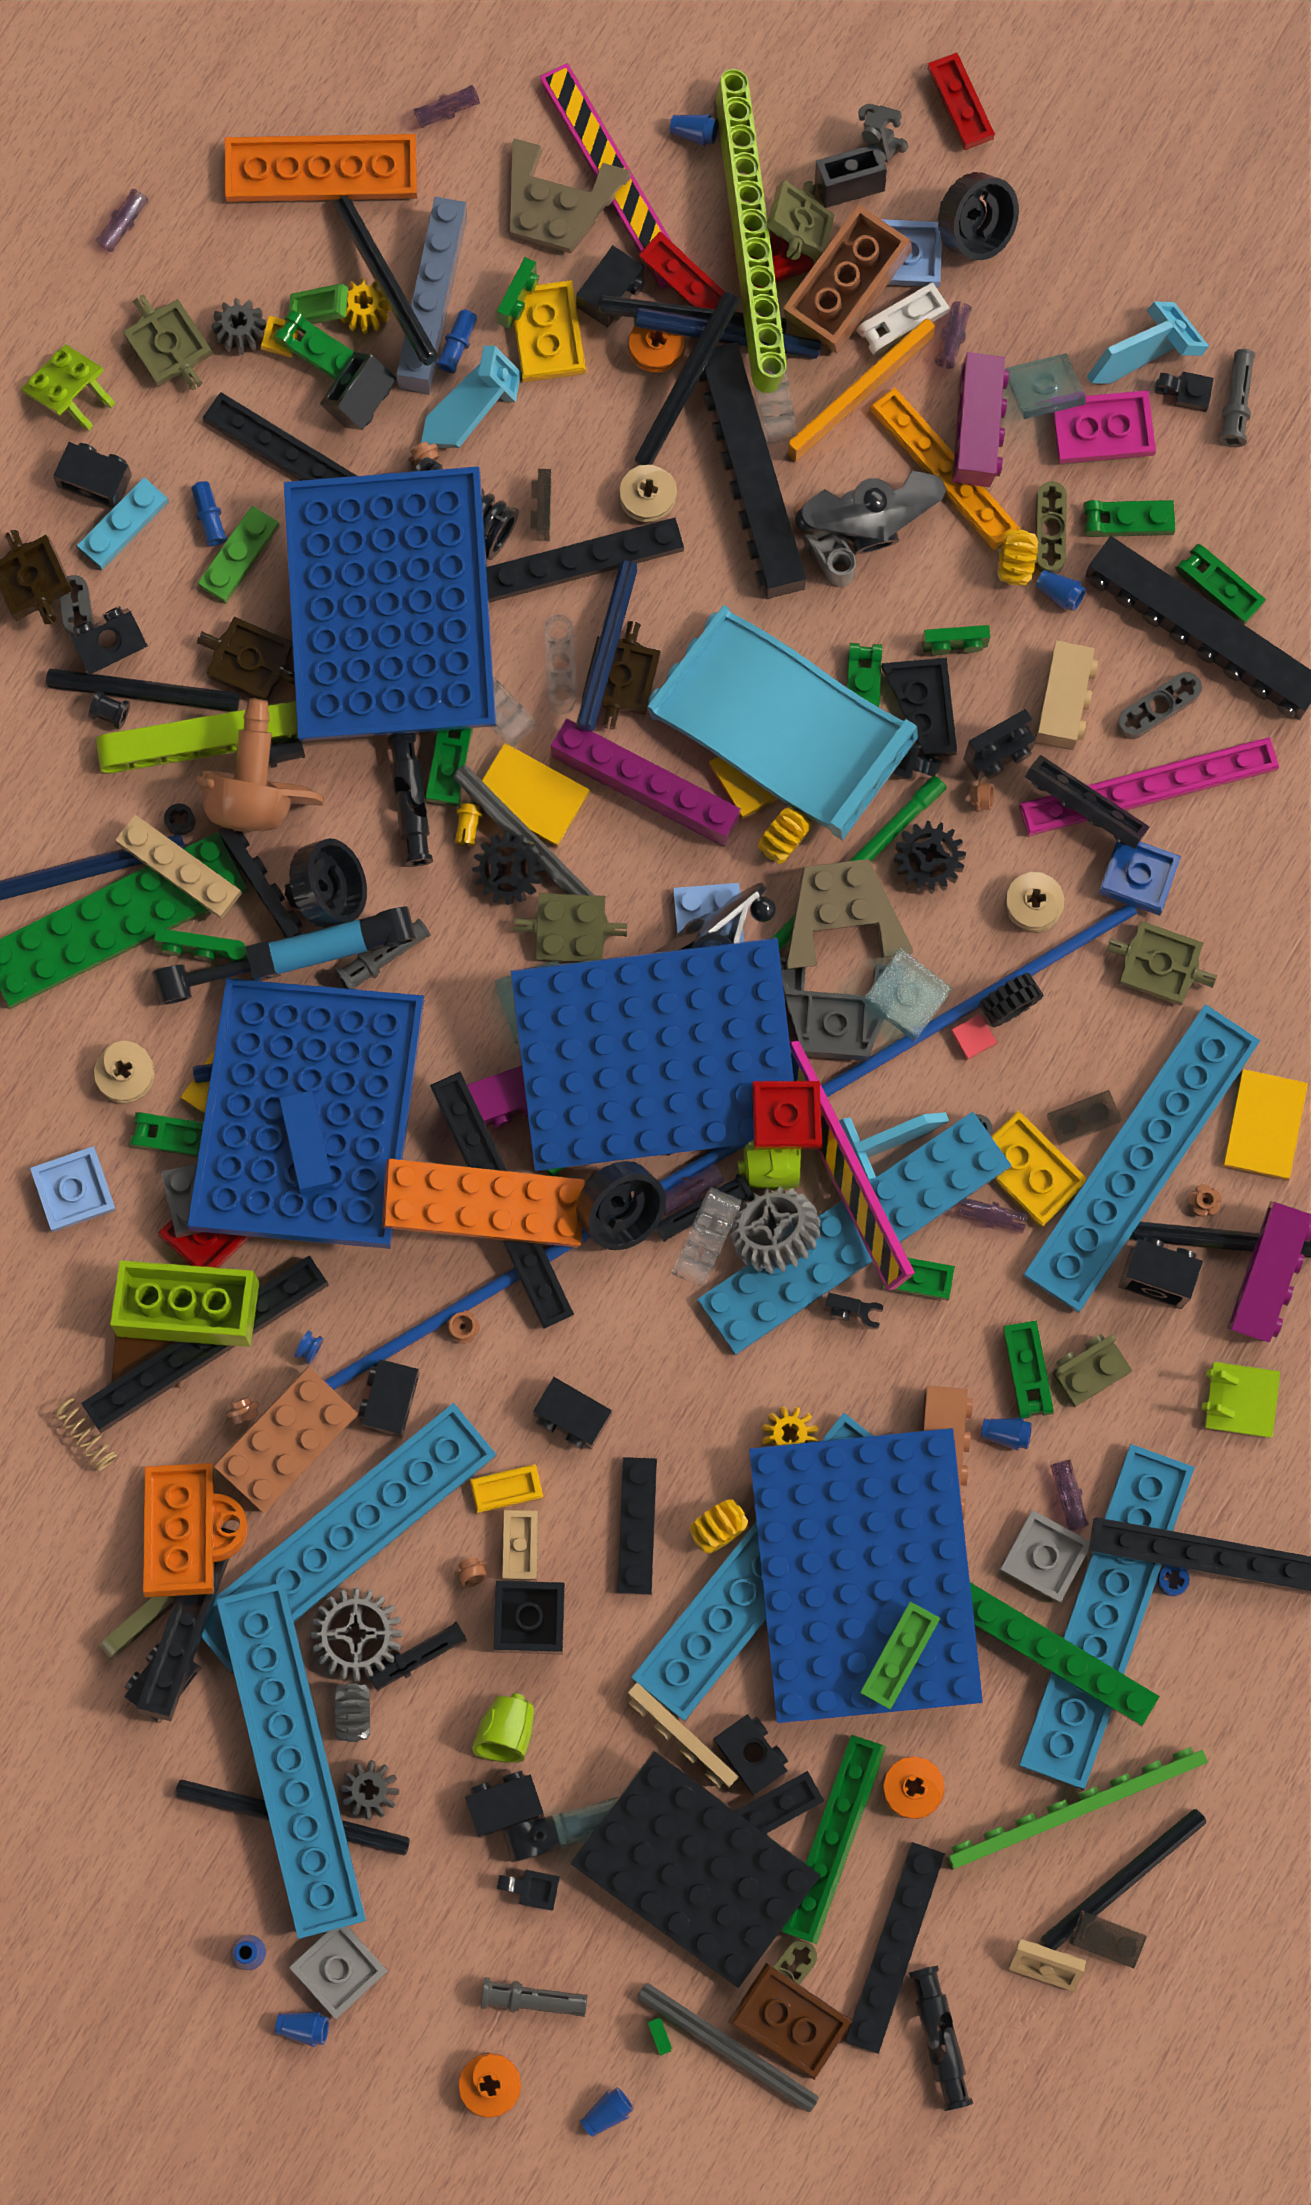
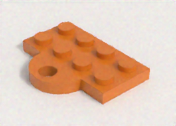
M213 1463L146 1466L144 1596L163 1597L214 1594V1562L223 1561L235 1555L247 1539L248 1522L243 1508L229 1496L214 1494ZM230 1520L237 1521L240 1524L238 1530L233 1533H225L221 1530L222 1525Z

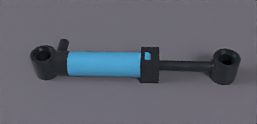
M407 906L397 907L379 912L374 916L274 942L264 941L245 946L248 959L187 974L185 966L182 964L164 967L153 971L152 974L160 1005H169L192 998L190 991L192 986L250 971L254 980L263 981L279 977L282 973L383 947L403 945L416 940L409 908Z

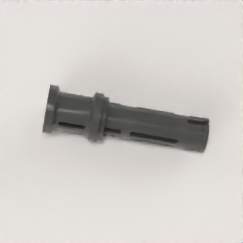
M1237 349L1234 352L1235 357L1229 401L1222 409L1224 425L1223 432L1218 437V441L1228 447H1242L1247 444V436L1245 435L1246 423L1251 417V411L1247 405L1255 353L1249 349Z
M418 918L412 923L416 940L399 945L389 953L386 951L392 947L375 949L369 953H359L358 958L345 967L334 969L345 989H355V987L370 977L375 979L380 973L379 969L404 954L426 937L431 936L421 919ZM380 956L381 958L375 962L374 959ZM362 969V971L356 974L355 976H350L357 970Z
M484 1977L481 2009L493 2006L509 2008L510 2012L515 2013L520 2008L585 2017L587 1994L522 1987L519 1981L507 1984L491 1982L490 1978Z

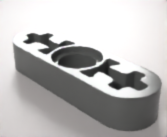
M1190 672L1180 673L1122 711L1117 722L1119 733L1127 739H1137L1197 700L1201 692L1202 684L1200 679ZM1181 682L1184 685L1191 684L1193 686L1191 695L1183 692L1177 696L1176 702L1178 705H1176L1172 695L1179 691ZM1155 698H1162L1168 704V711L1163 714L1155 713L1151 709L1150 702ZM1141 707H1143L1146 717L1140 720L1137 726L1138 729L1136 730L1133 726L1127 728V717H1130L1132 720L1140 717L1143 713Z

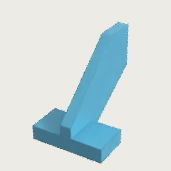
M1154 301L1147 312L1156 322L1157 326L1108 347L1089 372L1087 378L1091 383L1111 384L1174 348L1181 355L1202 356L1209 345L1175 302Z
M483 346L480 364L426 416L421 443L425 441L429 445L436 443L438 448H460L499 398L504 402H516L521 371L496 346Z
M946 1112L923 1114L860 1141L851 1118H843L839 1122L869 1182L876 1179V1176L869 1162V1157L925 1136L948 1123L949 1119Z

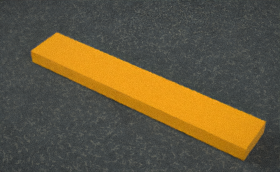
M928 318L924 319L789 441L787 455L794 462L800 459L933 338L935 325Z
M896 387L871 405L870 411L921 469L927 474L938 476L944 482L945 496L994 551L1001 547L1003 538L1009 530L1018 531V529H1021L984 487L952 482L954 453Z

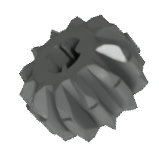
M235 298L234 306L231 307L223 302V312L215 311L213 316L216 322L211 325L212 332L217 334L215 337L217 344H225V349L228 353L237 347L239 354L243 355L244 347L246 346L255 351V341L263 340L264 333L262 331L266 329L267 325L266 320L261 319L263 316L262 310L260 308L253 309V303L250 300L242 306L240 300Z
M357 1683L338 1685L335 1690V1736L339 1741L358 1742L359 1740H367L370 1735L369 1688L367 1685H357Z
M373 1760L368 1762V1772H364L360 1763L355 1764V1769L359 1776L356 1778L351 1773L346 1772L344 1777L352 1781L353 1784L352 1786L342 1785L340 1787L342 1792H352V1796L345 1798L343 1804L347 1806L355 1801L357 1802L351 1812L354 1816H357L362 1808L365 1807L364 1816L366 1820H371L372 1808L376 1809L379 1817H384L385 1812L381 1807L383 1802L390 1808L395 1807V1803L387 1799V1795H399V1789L387 1787V1785L397 1780L396 1775H390L383 1779L382 1777L387 1772L388 1766L383 1764L376 1774L374 1773L375 1761ZM372 1780L373 1785L379 1788V1793L377 1796L373 1794L374 1799L367 1800L366 1794L361 1793L362 1785L367 1786L365 1782Z

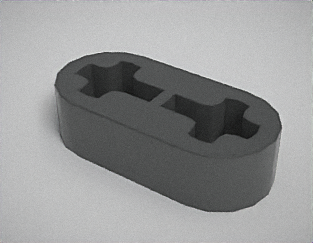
M78 575L67 576L71 586L77 585L79 590H83L77 594L78 602L73 603L70 593L60 597L62 620L69 635L75 633L73 630L75 628L74 624H70L75 622L74 611H80L83 621H91L94 624L90 591L86 581Z

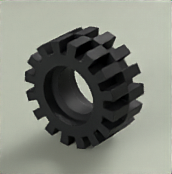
M1024 973L1022 976H1017L1014 980L1008 981L1005 985L998 987L996 991L988 994L989 996L982 999L979 1006L992 1027H997L1030 1009L1029 1007L1038 1003L1037 1001L1041 1000L1044 995L1031 974Z

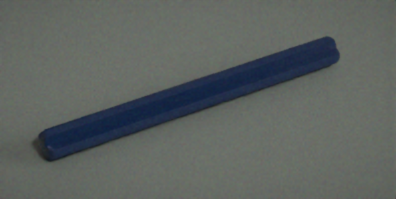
M638 308L634 316V325L636 327L700 338L709 321L645 308ZM728 324L719 342L729 344L737 342L740 346L748 347L745 327ZM783 334L785 354L816 359L820 355L821 342L819 340ZM761 341L762 344L771 346L769 343Z
M623 560L618 569L577 718V727L582 731L591 732L596 725L638 571L637 564L633 561Z
M180 834L167 837L182 849L185 848ZM119 849L0 880V901L139 865L143 862L125 849Z

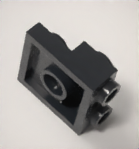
M1026 709L969 740L963 759L977 781L985 776L987 779H991L1004 770V765L1011 761H1014L1015 764L1020 763L1032 754L1031 750L1036 739L1029 730L1033 719Z

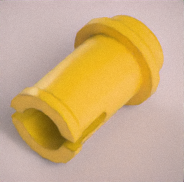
M462 803L460 809H457L456 812L459 815L454 843L466 846V843H468V846H475L478 819L482 818L483 814L480 812V806Z

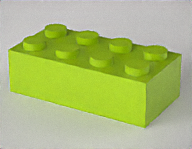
M119 1260L110 1326L117 1337L251 1347L259 1281L252 1270Z

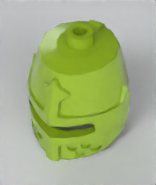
M754 1140L745 1145L744 1161H738L739 1174H745L746 1183L749 1188L765 1190L768 1188L769 1190L776 1191L778 1187L784 1190L799 1187L801 1149L754 1150Z
M512 1693L511 1697L497 1696L487 1712L481 1717L472 1745L475 1756L504 1763L524 1761L532 1738L535 1710L531 1703L524 1701L525 1697L523 1695Z

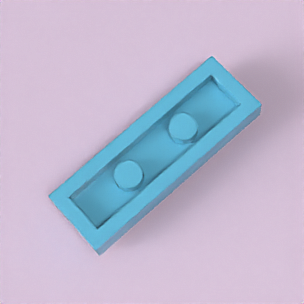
M143 478L77 545L78 550L103 570L169 503L168 498L146 478Z

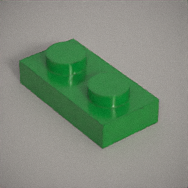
M524 257L496 311L497 324L509 329L514 319L517 321L520 319L526 304L523 301L528 292H534L540 276L537 275L535 261Z
M989 625L926 629L922 637L923 652H931L933 655H945L950 653L951 650L964 649V652L967 653L982 651L983 648L988 647L991 638Z
M908 1258L915 1274L892 1291L948 1301L955 1266Z

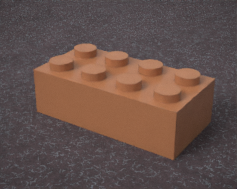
M858 204L783 307L785 319L838 354L912 252L911 240Z
M307 1366L214 1464V1467L259 1510L265 1513L358 1413Z

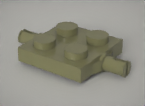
M783 180L776 188L767 228L776 236L789 242L787 257L791 256L790 259L792 260L798 259L801 252L817 261L828 246L835 214L827 210L815 199L814 195L817 185L816 183L813 184V181H806L803 185V190L797 189L786 180Z
M140 295V300L137 297L133 303L142 314V317L135 325L126 329L123 333L156 385L159 387L171 379L182 375L191 390L196 389L195 384L197 387H200L203 382L199 379L193 368L201 361L213 355L180 301L176 299L165 307L153 309L145 295Z
M539 893L538 912L535 919L515 918V924L528 926H514V931L534 932L537 941V960L582 962L603 959L604 943L607 936L627 937V931L614 929H627L628 923L608 922L605 914L606 896Z
M1144 921L1140 922L1136 936L1130 944L1110 938L1106 949L1107 952L1125 957L1124 970L1119 982L1120 985L1182 1006L1187 990L1193 982L1213 988L1217 975L1199 969V955L1204 944L1203 942Z

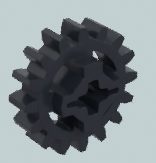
M926 821L924 829H921L917 824H913V834L907 831L902 833V839L905 843L897 842L895 849L901 853L894 856V863L902 864L897 869V874L907 875L904 884L909 885L914 881L917 883V892H920L923 886H928L929 893L933 894L936 885H939L944 891L948 886L947 880L952 883L957 882L958 876L955 872H963L965 866L958 861L965 859L966 852L958 851L963 841L962 839L955 841L952 839L955 833L954 829L945 833L943 831V823L940 822L935 829L932 828L930 821ZM922 838H930L923 843L916 842ZM941 842L948 847L950 853L944 851ZM928 852L934 854L932 862L925 861ZM909 861L915 862L919 870L918 873L911 867ZM937 871L944 872L941 875L929 877L931 874Z
M511 832L504 833L502 840L498 834L491 837L492 845L488 842L482 843L480 846L484 853L474 855V858L480 862L479 866L472 868L473 872L480 873V878L475 881V884L483 883L486 886L482 892L484 896L491 892L494 893L493 902L495 903L501 901L503 897L506 905L513 904L515 897L519 903L525 901V892L529 895L535 894L537 891L533 884L543 882V879L537 875V872L545 869L544 865L537 864V859L542 856V853H533L531 851L535 845L533 841L523 844L524 835L522 834L517 835L514 840ZM512 847L517 850L512 854H507L499 848ZM514 861L510 869L511 874L502 877L507 868L506 863ZM525 861L528 864V874L525 871ZM489 863L491 864V870H492V875H491V876H490V873H489ZM505 883H510L518 889L506 890L501 888V886Z

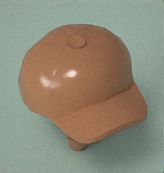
M250 698L243 717L244 728L238 731L234 774L202 771V775L198 776L196 781L201 786L203 809L210 821L221 827L236 831H268L277 829L287 817L291 804L323 806L324 797L322 794L302 785L267 781L272 736L271 732H267L268 721H270L268 701Z

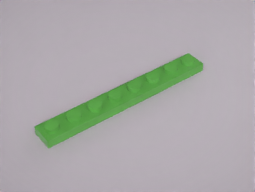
M1192 1747L1172 1754L1175 1761L1162 1766L1160 1760L1141 1767L1143 1774L1133 1779L1130 1778L1129 1773L1110 1780L1112 1787L1102 1792H1099L1097 1786L1078 1794L1080 1801L1069 1806L1066 1800L1046 1807L1049 1814L1038 1819L1032 1813L1015 1820L1017 1827L1007 1832H1004L1001 1826L984 1833L985 1841L976 1845L972 1844L971 1839L951 1847L954 1854L947 1856V1860L952 1870L1204 1765L1208 1763L1203 1750L1194 1753Z

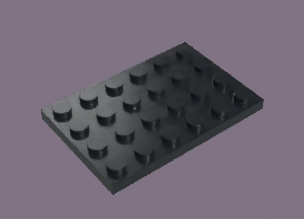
M654 1750L571 1861L572 1866L737 1988L741 1986L821 1877L819 1872Z

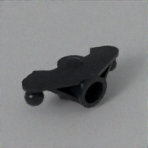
M911 471L900 489L893 490L885 481L878 478H869L862 481L855 490L845 493L841 498L824 489L804 503L797 511L795 522L798 528L803 531H827L854 546L856 554L869 553L898 543L897 531L941 501L946 492L945 485L936 475Z
M762 882L757 883L732 897L714 913H708L699 918L692 919L677 934L673 941L651 953L700 947L709 940H718L721 944L739 942L749 905L751 904L750 914L756 921L767 922L775 915V903L770 898L761 896L765 892L766 887ZM733 919L729 934H727L722 927Z

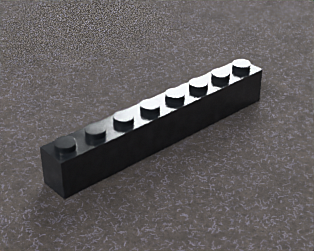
M734 342L715 347L698 381L699 383L705 382L707 392L703 393L705 406L708 412L713 411L716 420V422H712L714 437L716 441H722L724 451L720 452L723 468L725 471L730 470L733 481L729 482L730 492L734 501L739 500L742 510L738 511L739 523L742 530L747 529L750 540L746 541L750 560L756 559L759 570L755 571L759 590L765 589L767 599L805 590L806 576L738 343Z
M1110 535L1088 566L1085 576L1089 578L1092 586L1100 591L1106 590L1114 595L1116 601L1127 609L1133 608L1141 613L1143 619L1148 624L1154 627L1160 626L1169 632V636L1178 644H1187L1196 650V654L1203 661L1217 664L1223 669L1227 677L1237 682L1242 681L1251 687V692L1258 698L1263 700L1269 699L1275 703L1278 710L1285 716L1301 720L1311 705V669Z

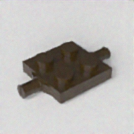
M11 530V534L7 532L5 535L11 551L0 559L1 593L12 617L16 621L39 610L43 623L47 625L52 624L50 619L55 622L57 618L50 604L73 591L71 583L53 543L47 535L33 542L22 543L19 532Z
M235 616L228 630L220 638L201 631L197 644L214 650L212 663L206 673L208 678L254 698L267 701L280 680L295 685V673L287 668V660L293 649V641Z
M628 621L624 639L618 640L601 706L606 708L602 727L608 729L610 717H612L610 729L614 730L616 728L619 712L629 711L646 715L648 700L651 695L661 651L644 647L636 642L641 624L635 622L633 633L631 634L633 621ZM597 636V639H596V643H595V647H594V651H593V655H592V659H591V663H590V667H589V671H588V675H587V679H586V683H585V687H584V691H583V695H582V700H583V696H584V693H585V689H586V685H587V682H588V678H589V675H590V671H591V667H592V664H593L594 656H595V653H596L597 645H598V642H599V638H600L599 636Z

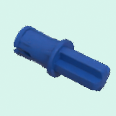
M466 309L459 312L451 333L445 336L447 342L436 363L439 369L447 373L456 372L464 349H468L470 346L468 339L477 321V315Z
M208 481L197 482L191 488L198 509L196 514L197 520L202 523L207 545H221L227 541L219 516L222 513L221 508L216 506L210 483Z

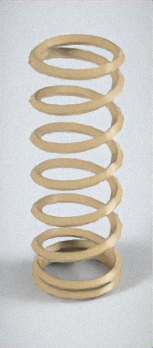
M70 1398L54 1410L53 1415H55L56 1419L65 1418L62 1425L63 1428L73 1427L69 1436L71 1438L79 1437L76 1446H87L84 1450V1456L94 1455L91 1465L94 1466L96 1471H101L114 1462L118 1454H115V1451H111L94 1463L95 1459L109 1444L106 1443L101 1448L87 1454L89 1448L102 1437V1434L88 1442L79 1444L86 1434L95 1428V1425H91L86 1430L72 1435L75 1429L88 1416H84L80 1420L65 1426L67 1421L81 1408V1406H78L71 1412L58 1416L75 1402L74 1398Z

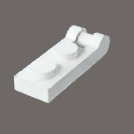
M932 282L866 320L856 330L861 338H866L870 344L868 348L873 356H878L892 345L901 341L924 319L928 318L931 322H934L949 313L950 307ZM883 326L887 334L880 337L876 330Z

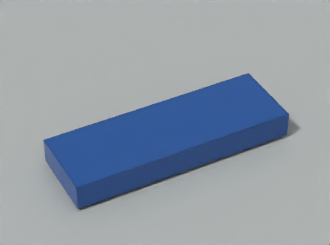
M313 1091L279 1098L300 1193L333 1187L334 1184Z

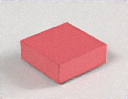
M981 1014L951 1030L953 1037L967 1060L995 1046L997 1043Z

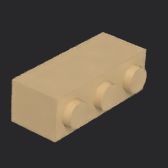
M1056 640L1052 651L1035 742L1073 750L1076 741L1083 740L1086 721L1081 720L1083 709H1089L1092 691L1087 690L1089 678L1095 679L1098 660L1093 659L1095 648Z

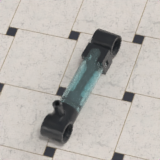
M619 1796L504 1828L503 1833L511 1863L586 1842Z

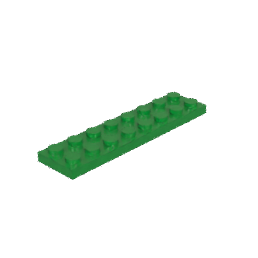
M219 832L184 848L189 854L241 890L242 894L248 892ZM147 866L1 938L0 990L8 1006L12 1009L155 938L156 928L172 930L209 910Z

